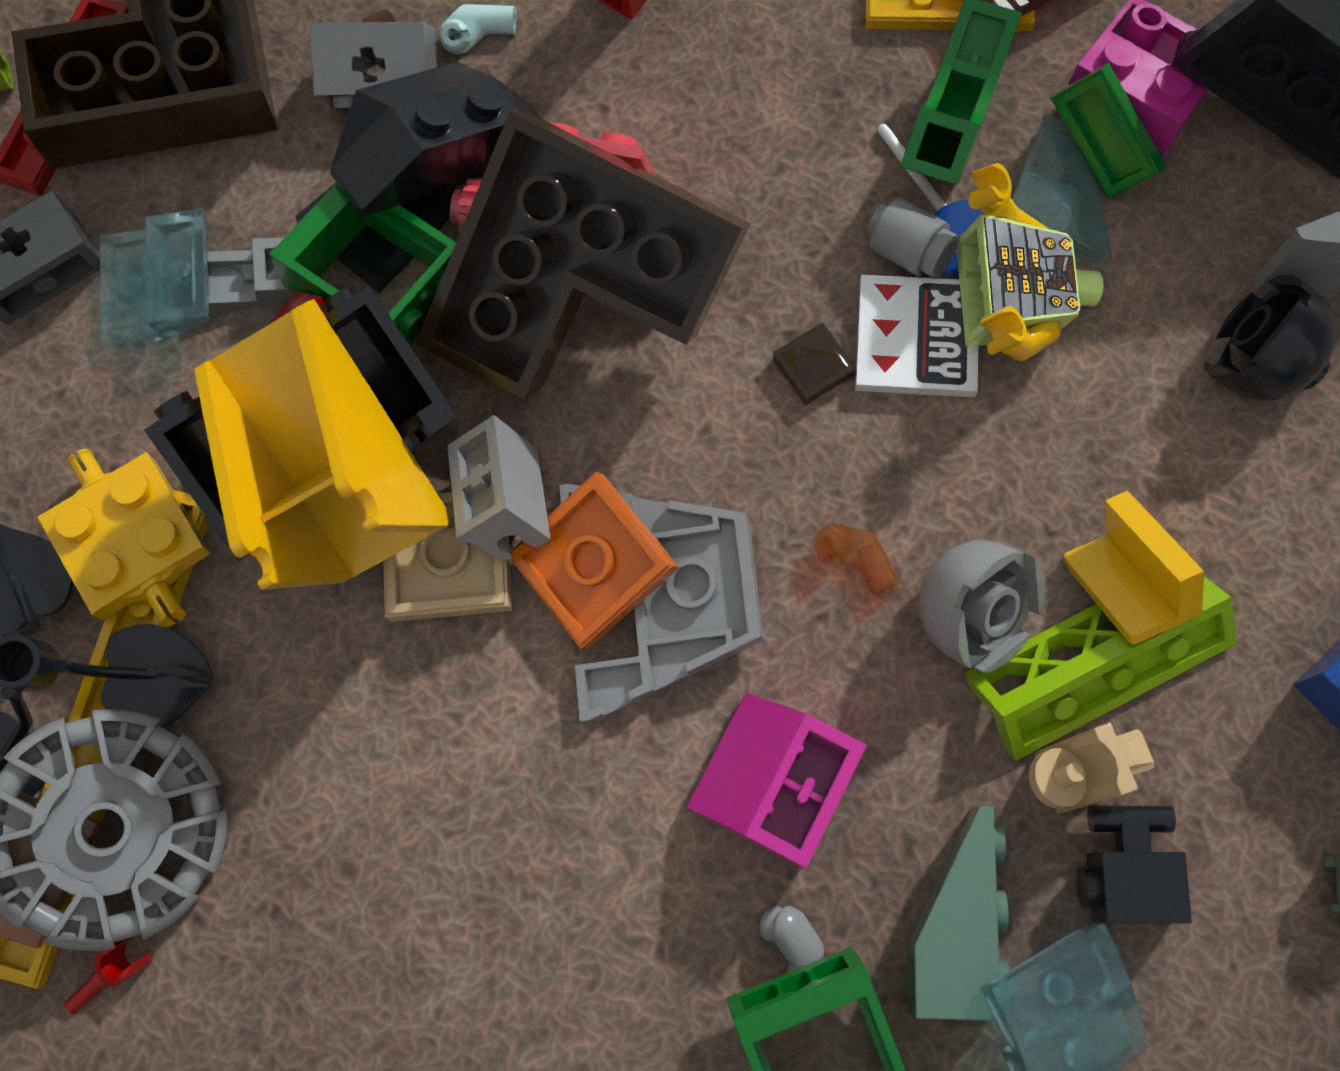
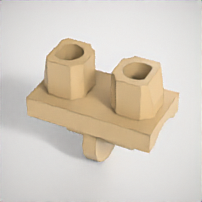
M1108 723L1033 752L1035 758L1030 764L1028 778L1036 798L1044 805L1056 809L1057 814H1061L1138 790L1133 775L1153 769L1154 760L1139 729L1116 736L1112 724Z

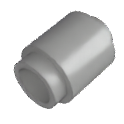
M896 198L889 205L881 204L872 215L866 231L867 235L871 237L870 250L918 277L927 274L932 278H938L951 262L960 239L959 235L950 231V224L902 198Z

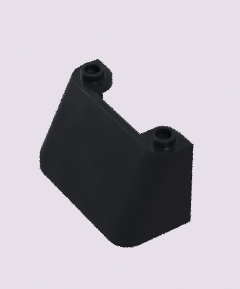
M348 286L329 297L320 305L326 319L409 450L415 448L458 418L370 286L359 293L356 292L353 286ZM185 391L156 408L154 414L159 421L144 429V431L231 551L200 397L193 399L189 392ZM247 554V555H245V556L242 557V558H238V557H236L235 555H234V557H235V558L237 559V561L239 562V561L243 560L244 558L250 556L251 554Z

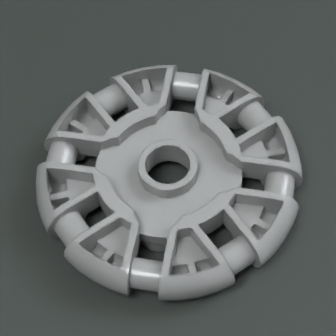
M120 709L92 710V717L67 723L65 718L62 717L30 733L3 757L8 763L0 773V915L17 930L24 925L47 937L44 944L74 951H103L115 949V942L142 935V939L145 940L160 933L188 912L200 898L195 893L209 871L216 873L226 844L228 811L227 808H220L216 785L222 783L216 769L197 743L184 732L178 737L158 726L159 718L145 713ZM98 742L103 762L87 764L76 769L72 748ZM141 747L164 759V762L153 778L144 771L130 765ZM32 775L51 785L43 794L36 807L18 797ZM189 793L194 817L173 823V812L168 798ZM101 809L116 812L124 823V833L121 839L113 846L107 848L91 846L84 839L82 833L83 823L87 816ZM31 835V845L36 860L13 866L8 841ZM168 850L186 858L173 880L155 872L163 862ZM50 883L75 895L64 913L40 901ZM131 889L135 909L109 916L104 896L118 894Z

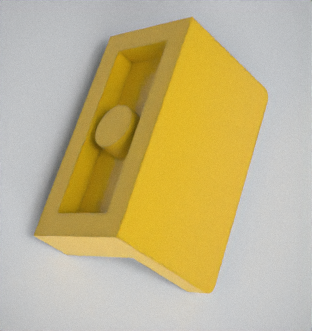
M1128 490L1105 500L1106 535L1064 554V562L1069 572L1130 644H1138L1202 615L1204 571Z

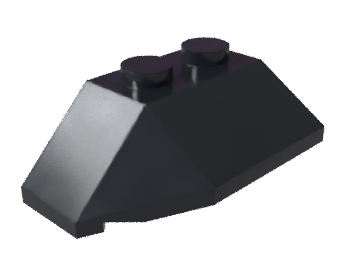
M459 62L356 90L331 166V175L360 217L363 218L464 184L468 179L482 178L508 113L523 112L531 113L539 118L540 116L527 101L494 76Z

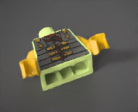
M996 163L971 172V180L975 182L978 190L972 191L969 194L968 204L974 210L981 209L983 214L959 237L957 247L965 346L986 345L990 355L1002 352L1016 361H1026L1058 340L1061 329L1078 317L1080 306L1093 307L1099 303L1103 294L1104 281L1099 271L1076 269L1073 240L1067 233L1048 229L1047 226L1016 206L1010 197L1012 191L1010 176L1003 165Z

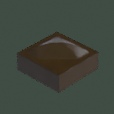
M823 322L773 352V361L805 406L848 380L856 372V367Z

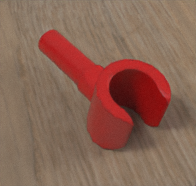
M134 937L115 942V949L98 951L94 962L96 971L88 981L64 1002L65 1009L69 1013H77L103 988H106L108 985L118 986L148 967L151 962V954L148 953L136 962L129 963L125 957V949L128 941Z

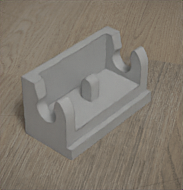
M495 415L447 445L457 540L463 544L471 542L491 556L505 560L512 558L510 545L500 540L505 536H518L524 543L537 548L551 540L537 447Z

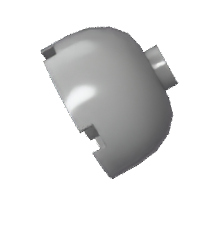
M976 539L964 541L949 548L927 570L919 593V619L931 644L962 666L970 669L973 667L981 672H992L1008 663L1025 645L1031 635L1021 630L1029 611L1040 615L1044 603L1045 577L1041 563L1035 557L1024 553L1015 546L994 540Z

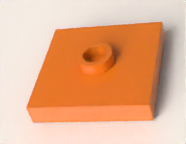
M599 472L592 474L548 515L550 541L537 548L524 543L522 540L511 550V561L578 647L589 650L680 568L604 474Z

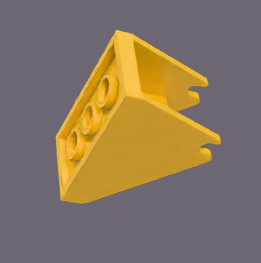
M314 299L301 304L266 327L194 368L229 547L238 558L252 554L259 561L263 571L262 577L258 580L260 589L344 583L445 528L453 519Z

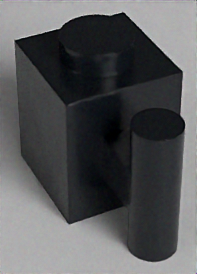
M1090 805L1087 811L1090 832L1115 833L1117 851L1087 854L1088 867H1079L1078 897L1082 908H1091V921L1101 923H1192L1186 853L1151 852L1150 833H1173L1175 831L1176 816L1173 807Z

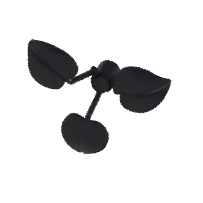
M0 524V635L4 637L0 638V687H3L1 697L10 701L19 719V723L10 714L0 712V773L8 763L3 757L18 742L30 734L28 731L33 724L32 715L23 699L22 692H39L48 688L54 683L59 673L107 678L101 691V701L104 709H120L145 713L159 718L160 721L157 725L160 727L177 720L211 688L214 674L202 651L181 634L158 625L139 624L116 632L107 644L108 666L60 660L59 654L53 646L44 641L30 638L41 627L38 617L55 614L67 603L71 595L73 581L50 541ZM32 775L21 792L34 796L42 788L45 781Z

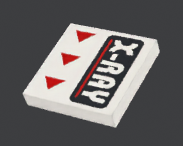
M861 274L859 281L855 391L975 397L978 392L979 345L965 346L959 279Z

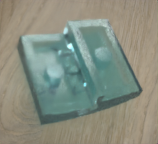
M203 209L146 217V229L100 235V341L106 346L112 348L149 343L184 333L209 321L207 214Z
M1089 922L980 987L1009 1044L1000 1051L1010 1071H1113L1147 1049L1145 1029L1132 985L1115 944L1103 922Z

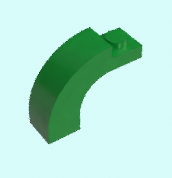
M982 0L963 1L936 81L925 106L920 107L900 167L959 185L992 100L1022 12Z

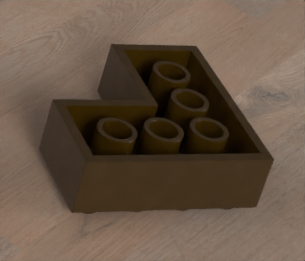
M127 0L128 13L11 32L24 132L51 169L278 130L254 0Z
M509 112L415 345L524 400L541 389L546 381L584 294L687 345L698 335L751 223L531 113Z

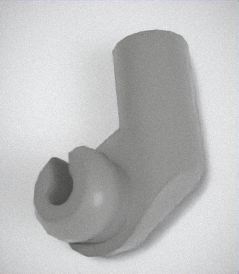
M772 906L762 914L759 924L760 933L765 941L775 942L787 959L788 967L786 973L823 958V943L803 912L792 906H785L784 908Z

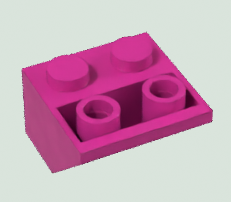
M1146 0L1127 1L1077 64L1068 85L1072 84L1109 62L1162 158L1209 92V89L1172 65L1179 38L1188 31L1197 29Z
M745 693L686 808L801 870L807 869L867 745L806 713Z

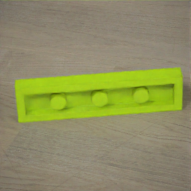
M1204 576L1202 615L1138 644H1130L1119 631L1103 630L1104 625L1111 621L1099 606L1094 604L1029 638L1020 651L1005 665L992 672H981L972 668L964 672V675L974 694L993 714L1001 742L1011 757L1017 761L1236 645L1237 638L1231 597ZM1063 646L1083 647L1082 654L1068 661L1048 660L1051 652ZM1008 675L1027 676L1025 684L1002 696L991 685Z

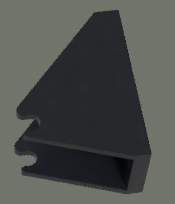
M1237 0L1201 29L1188 31L1179 38L1173 66L1340 178V0Z

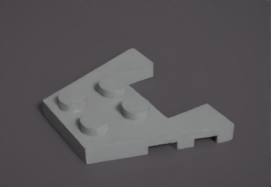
M573 484L559 485L561 503L580 486ZM618 492L680 568L634 608L639 652L637 657L575 665L579 722L594 723L764 641L750 521L746 513L668 500V503L635 498L632 494Z

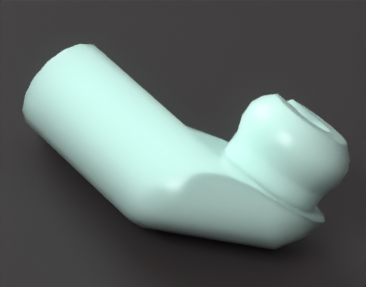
M464 4L453 12L440 27V42L449 53L458 55L471 50L488 34L515 35L516 7L508 5Z

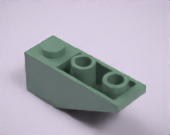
M979 806L969 810L907 942L908 1013L915 1018L1001 1021V1004L1010 1003V968L1007 961H999L998 932L1006 933L1008 929V900L1005 891H997L996 863H1004L1006 835L1003 823L994 822V806Z

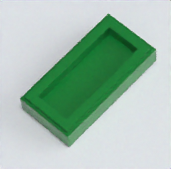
M1109 62L1061 89L1051 97L1052 102L1108 199L1160 174L1166 167L1165 162Z

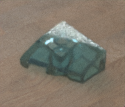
M1045 113L1012 200L1018 208L1047 226L1048 229L1067 233L1073 240L1075 257L1107 268L1112 253L1099 182L1064 121Z

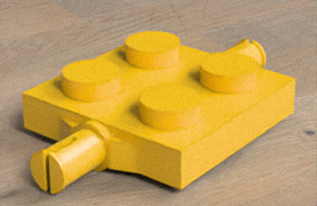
M82 449L76 451L81 460L74 454H71L67 459V463L73 469L82 487L73 496L37 516L89 612L103 621L129 604L148 600L161 627L175 625L176 622L173 617L181 621L186 616V612L176 599L170 585L174 584L184 570L209 556L211 553L157 462L147 452L115 471L104 474L94 458L92 450Z

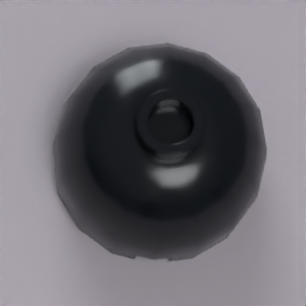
M1293 274L1276 276L1267 281L1276 289L1267 293L1261 299L1251 292L1241 300L1226 317L1215 338L1231 337L1216 365L1205 362V370L1213 378L1244 398L1262 401L1281 399L1302 389L1312 388L1329 371V360L1332 357L1338 334L1332 308L1318 292ZM1230 343H1233L1234 346L1252 358L1243 371H1239L1231 362Z

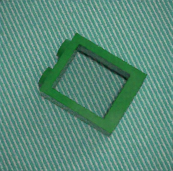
M336 183L270 252V257L283 285L295 293L299 291L320 296L324 301L339 292V290L325 282L320 276L358 234L368 226L429 267L388 313L411 346L418 339L456 242L400 205L361 218Z
M853 947L834 953L726 998L733 1023L752 1071H773L761 1042L762 1039L854 1001L857 1004L882 1071H906L866 967Z

